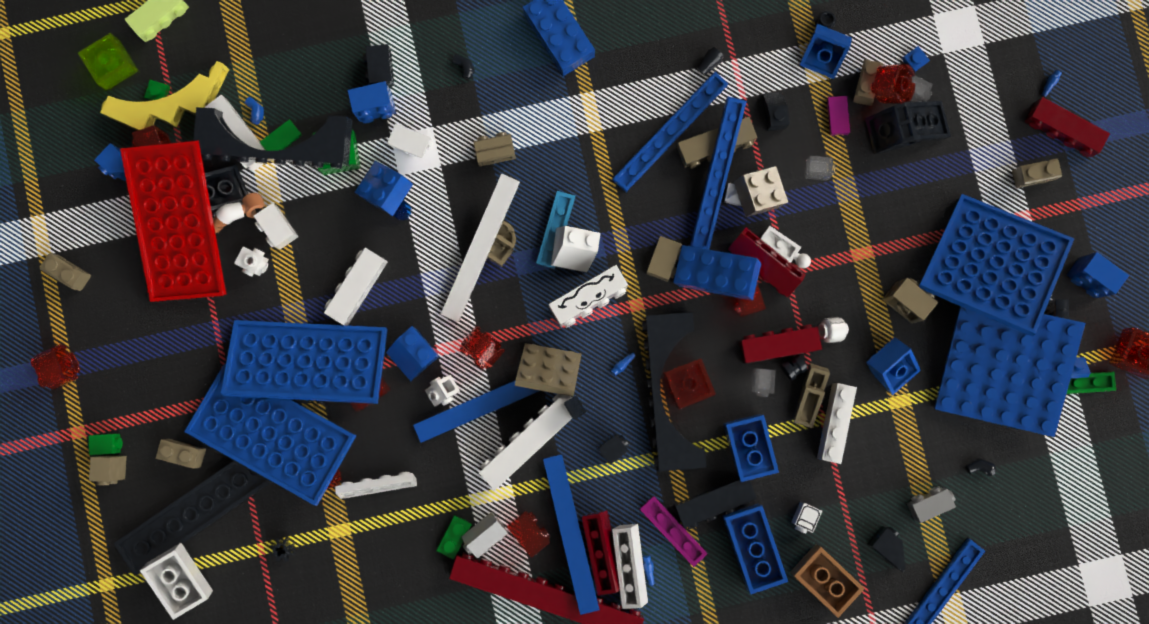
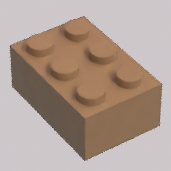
M817 544L790 571L809 592L838 618L865 589Z

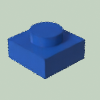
M919 46L902 58L912 73H915L930 61Z
M1077 357L1071 378L1089 377L1091 372L1085 357Z

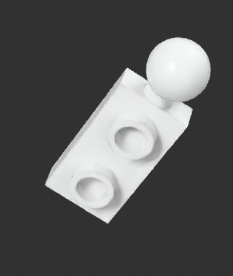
M769 226L760 238L789 262H792L794 259L799 268L805 269L811 264L809 255L798 253L801 249L799 245L773 227Z

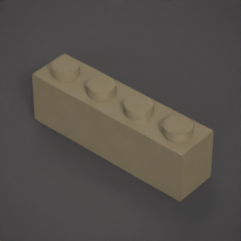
M750 117L742 119L734 152L740 147L746 149L753 146L758 138ZM719 128L677 144V150L684 168L688 166L690 168L701 165L700 162L705 160L711 162Z

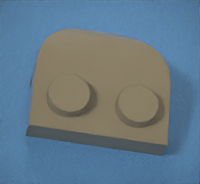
M502 222L487 257L501 268L514 251L516 243L514 229L509 223Z

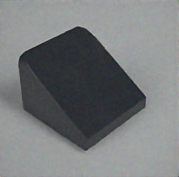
M577 396L564 402L572 419L575 420L586 413Z

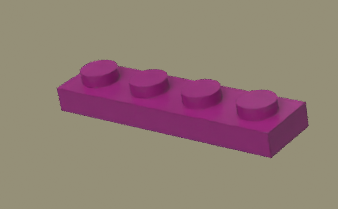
M654 496L640 508L644 515L693 567L708 554Z

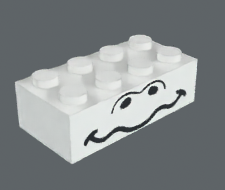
M617 265L550 303L549 308L560 327L565 326L568 328L576 323V318L580 316L585 318L592 314L593 308L598 306L600 309L609 304L610 298L615 297L617 299L623 296L628 284Z

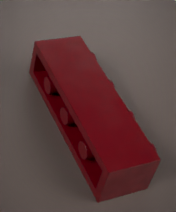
M1044 97L1034 102L1025 119V122L1029 123L1032 128L1042 130L1048 137L1062 141L1065 146L1080 151V154L1086 157H1093L1099 154L1110 135L1109 132Z
M747 227L744 228L728 248L731 254L757 258L761 262L759 275L762 280L772 284L778 293L787 297L792 294L806 276V274Z
M811 324L800 326V330L793 331V328L782 329L780 334H774V331L762 333L763 337L755 338V334L743 336L744 340L739 341L743 364L822 350L818 327L812 328Z
M608 510L582 516L597 594L616 593L620 591Z

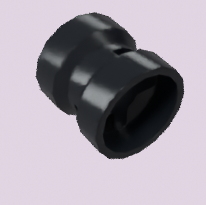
M799 355L792 357L790 362L781 364L783 372L791 381L797 378L798 374L808 371L805 362Z

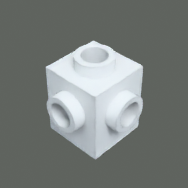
M243 247L234 264L242 267V272L249 276H253V274L260 276L261 273L266 271L269 259L263 257L265 253L256 248L252 251Z
M451 375L442 379L438 377L430 382L431 386L425 390L434 407L441 403L443 406L453 401L452 397L460 392Z

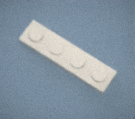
M401 472L398 476L383 475L379 477L380 479L375 480L366 478L357 483L343 482L340 486H335L336 495L340 499L414 487L417 486V481L413 473Z

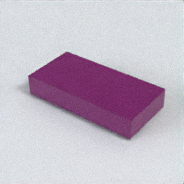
M847 96L828 97L827 108L830 136L849 134Z

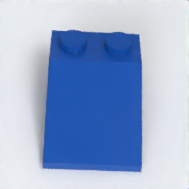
M757 414L723 423L740 482L779 473L764 415Z

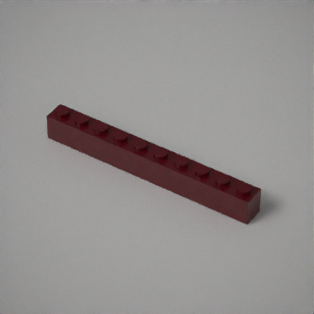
M466 552L457 555L449 578L582 624H643L644 621L641 611L634 608L629 610L622 609L621 604L611 602V604L603 602L604 599L598 596L596 597L600 610L580 615L575 591L566 590V586L555 583V586L548 584V580L541 577L531 578L528 573L518 571V573L510 571L511 568L500 564L499 567L492 565V561L481 558V560L474 559V555Z

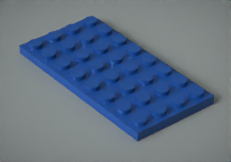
M234 320L221 394L223 396L378 404L387 328Z
M224 364L184 432L317 506L356 435L291 399L223 396L221 389L226 364Z

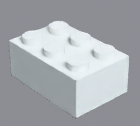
M182 543L147 562L140 570L173 620L206 601L213 592Z

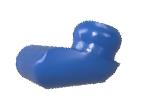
M248 97L245 100V105L252 110L250 121L258 125L264 118V109L253 98Z

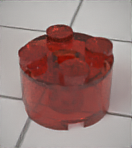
M908 64L883 65L877 68L875 81L871 85V91L876 95L880 103L901 104L912 99L915 92V83H912V77H915L912 67Z
M475 326L461 343L462 347L460 350L466 356L471 355L476 359L474 363L481 369L484 367L491 368L506 350L505 348H500L502 345L486 331L484 334L481 333V327Z
M56 345L31 359V365L36 371L40 386L56 389L78 379L77 373L80 372L79 363L73 352L68 353L65 350L68 348L65 345Z

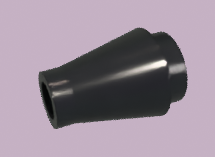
M715 47L711 50L708 49L697 70L706 76L708 72L723 62L724 55Z

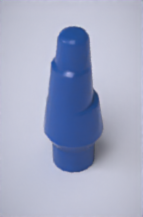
M1055 70L1049 76L1042 92L1043 97H1046L1059 82L1062 72Z
M631 353L616 363L611 372L615 376L623 372L627 365L635 358V354Z
M648 555L643 557V567L649 585L652 586L655 584L653 575L654 564L651 561V556Z

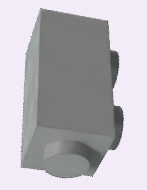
M940 486L930 489L929 493L924 496L919 494L912 497V501L907 503L914 521L919 523L956 507L953 493L946 488H940Z
M491 512L462 536L465 543L463 547L468 554L473 553L479 558L482 554L487 553L493 545L501 541L508 532L503 523Z

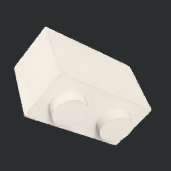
M274 203L254 215L257 220L255 225L261 232L264 231L268 237L265 239L271 247H276L280 250L298 238L288 220Z

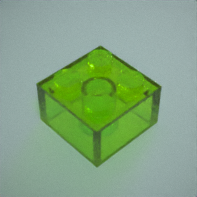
M111 33L78 52L97 85L106 91L139 71L121 41Z

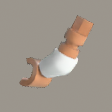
M250 193L242 199V205L238 202L221 206L213 218L215 233H219L227 224H231L233 221L244 217L245 213L247 217L255 218L254 215L257 214L255 209H262L265 206L262 196L259 193Z

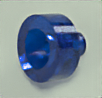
M402 201L394 216L398 220L408 219L412 214L411 206L406 201Z

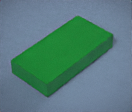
M289 119L261 140L260 143L267 151L283 150L300 138L302 134Z

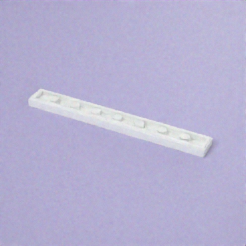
M501 174L441 315L456 322L460 321L520 181Z

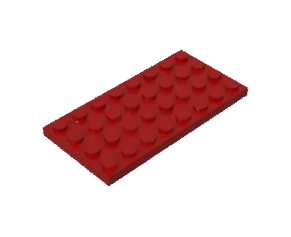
M199 140L121 148L123 167L150 302L226 295Z

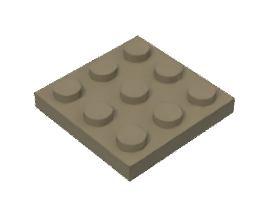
M525 343L515 386L574 397L581 353Z

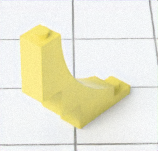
M216 61L209 71V78L198 74L192 82L178 92L158 100L132 102L108 96L107 100L102 104L100 113L146 135H149L156 119L177 127L185 111L196 115V107L204 108L215 100L229 69L223 63Z

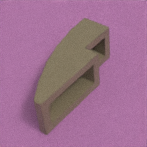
M809 364L799 396L794 423L813 428L830 375L828 368Z

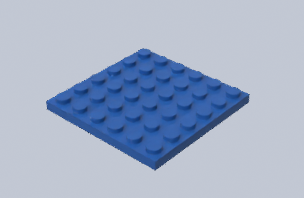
M961 194L919 287L926 292L1033 337L1037 332L1074 238Z
M960 306L934 409L1055 437L1086 323L1044 314L1036 334L1032 337Z

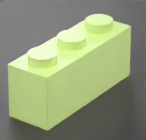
M148 0L125 18V21L142 40L147 42L155 38L157 33L163 28L170 26L174 19L182 16L189 6L184 0Z

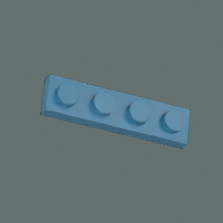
M557 191L537 258V265L555 269V266H551L556 228L568 225L575 200L574 195Z

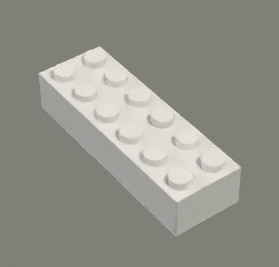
M557 394L552 399L554 403L550 407L545 405L538 412L540 416L536 420L531 418L523 426L525 430L521 434L519 431L516 432L509 439L511 443L507 447L502 445L494 453L496 457L493 460L489 458L480 466L482 470L479 474L494 491L572 419L564 405V402L572 398L571 396Z

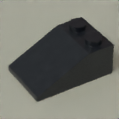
M237 165L205 173L212 216L225 204L238 202L242 204V199L249 194Z

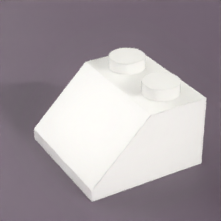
M569 226L556 228L551 266L587 272L598 253L600 233Z

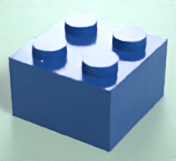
M385 81L348 90L352 112L360 122L370 123L376 118L387 119L392 117L393 114H397L392 92Z
M375 160L355 193L393 216L413 183L400 173Z
M1098 252L1079 257L1067 273L1072 283L1082 286L1087 290V294L1094 298L1116 294L1129 277L1127 273Z

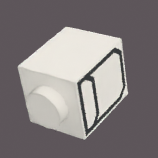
M800 501L791 523L796 525L795 529L806 534L808 530L813 533L822 511Z

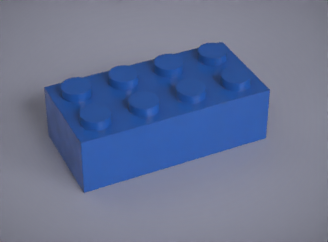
M533 0L523 6L525 18L563 76L595 57L594 47L563 0Z
M682 245L673 283L683 288L753 300L761 262L754 257Z
M758 503L722 515L747 591L750 594H754L788 582L763 506Z

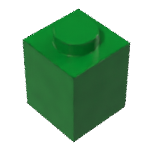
M120 434L89 436V455L121 453L123 441L120 438Z

